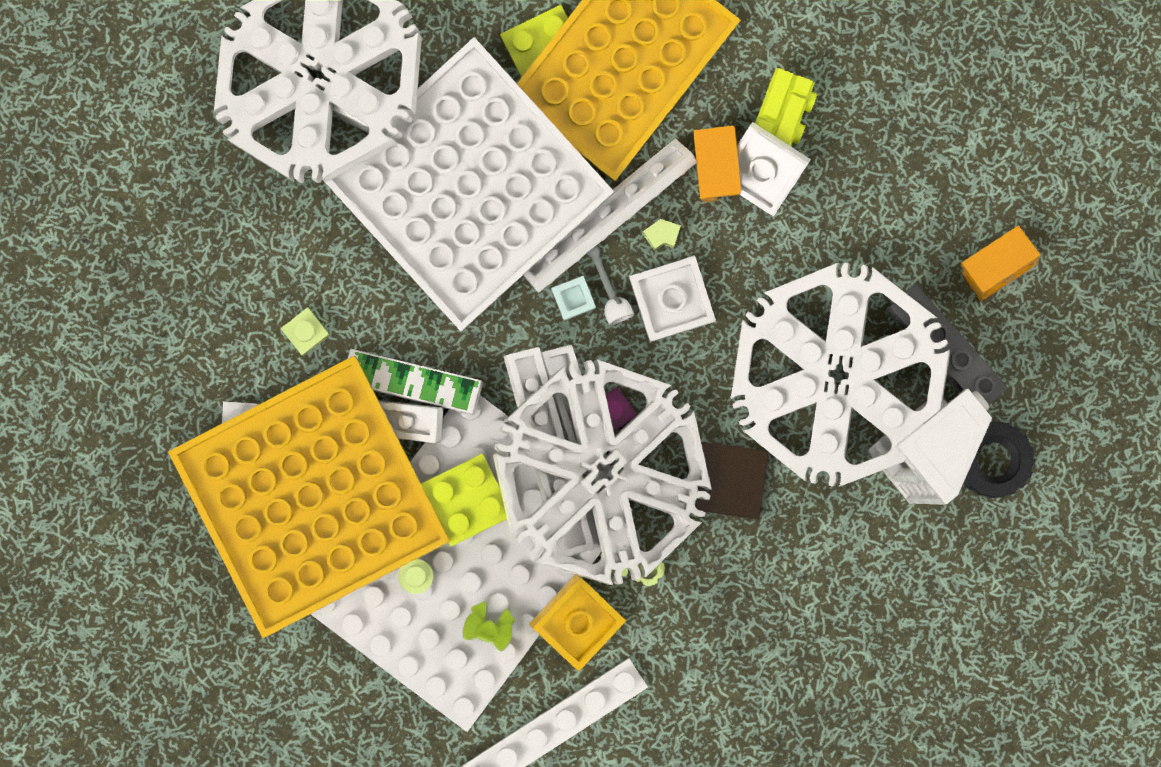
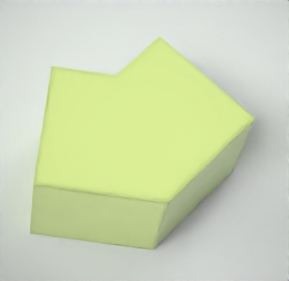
M660 219L645 229L642 234L654 251L662 245L674 248L681 225Z

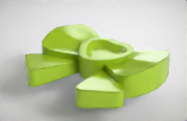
M486 602L474 605L471 608L472 613L464 622L462 631L464 640L479 639L492 643L500 652L505 651L511 641L512 625L515 622L509 610H504L495 625L492 620L485 621Z

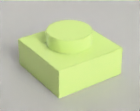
M308 307L281 328L302 356L306 355L330 336Z

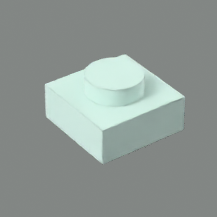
M584 276L551 288L564 321L596 309Z

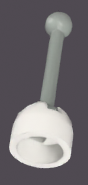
M596 245L587 255L593 258L609 297L604 309L606 319L609 325H615L633 317L634 312L626 299L615 296L599 257L600 248Z

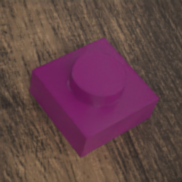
M618 387L605 395L614 432L637 414Z

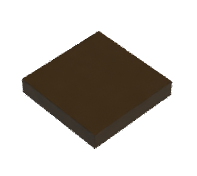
M701 442L712 490L697 487L698 491H705L711 496L709 500L697 498L695 507L703 512L759 520L769 451Z

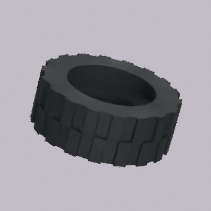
M990 422L964 480V486L979 496L1001 498L1017 493L1016 490L1023 488L1027 484L1025 482L1028 478H1031L1033 473L1031 472L1032 467L1035 466V459H1033L1034 450L1028 442V437L1023 435L1017 427L1009 426V423ZM989 443L1003 445L1011 456L1009 469L998 477H990L984 474L977 463L979 451Z

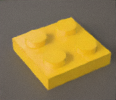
M575 574L529 625L575 669L580 671L626 620L579 575Z

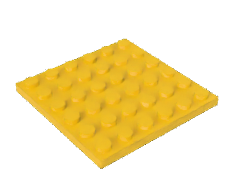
M355 355L168 451L262 638L285 628L450 542Z

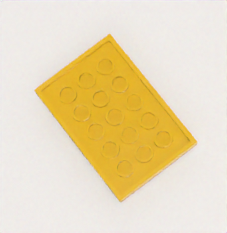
M582 0L517 82V85L586 161L615 182L741 20L716 0Z

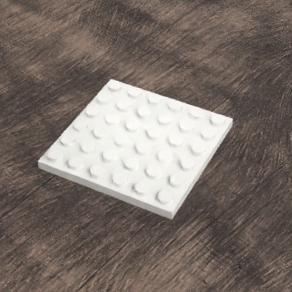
M475 37L418 88L416 114L411 110L402 109L409 114L412 122L408 123L400 119L395 123L394 128L402 134L401 138H395L389 132L386 134L396 144L325 182L460 331H463L614 193L611 187Z

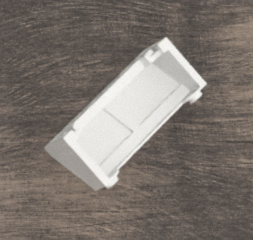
M964 389L948 404L943 400L940 411L895 446L907 459L901 464L882 471L908 503L946 505L959 494L992 419L986 411L990 408L987 401L977 391L971 393L969 389ZM927 401L914 411L922 410L926 406ZM885 434L866 451L873 459L884 455L891 449V440Z

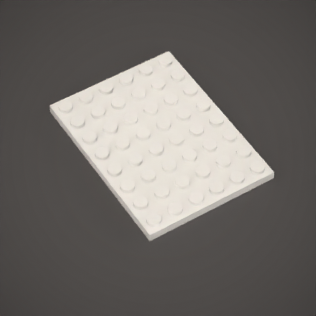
M480 395L475 415L449 410L442 420L441 442H425L410 462L422 484L483 453L500 487L493 454L497 453L500 456L508 457V453L498 452L494 447L497 443L508 446L511 441L507 433L499 431L500 427L506 425L512 426L515 429L517 427L510 422H503L508 416ZM519 465L513 472L518 501L521 510L531 514L544 502L535 469L526 465ZM591 509L586 513V518L595 549L569 557L593 564L602 551L593 510ZM506 519L452 547L448 542L417 558L426 561L431 566L434 575L431 586L422 593L412 594L401 587L398 579L400 568L313 612L311 615L468 732L538 638L539 634L529 623L575 574L533 561L541 555L543 548L538 554L528 556L526 553L533 547L532 538L527 536L523 541L517 543L514 539L524 528L522 526L513 535H510ZM486 602L485 621L492 620L495 625L504 610H509L515 622L512 625L511 641L505 651L500 652L492 643L479 639L464 640L462 632L464 622L472 613L471 608L474 605Z

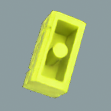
M776 68L755 124L789 146L792 143L798 145L806 126L800 124L804 111L811 112L817 97V93L812 92L815 82Z

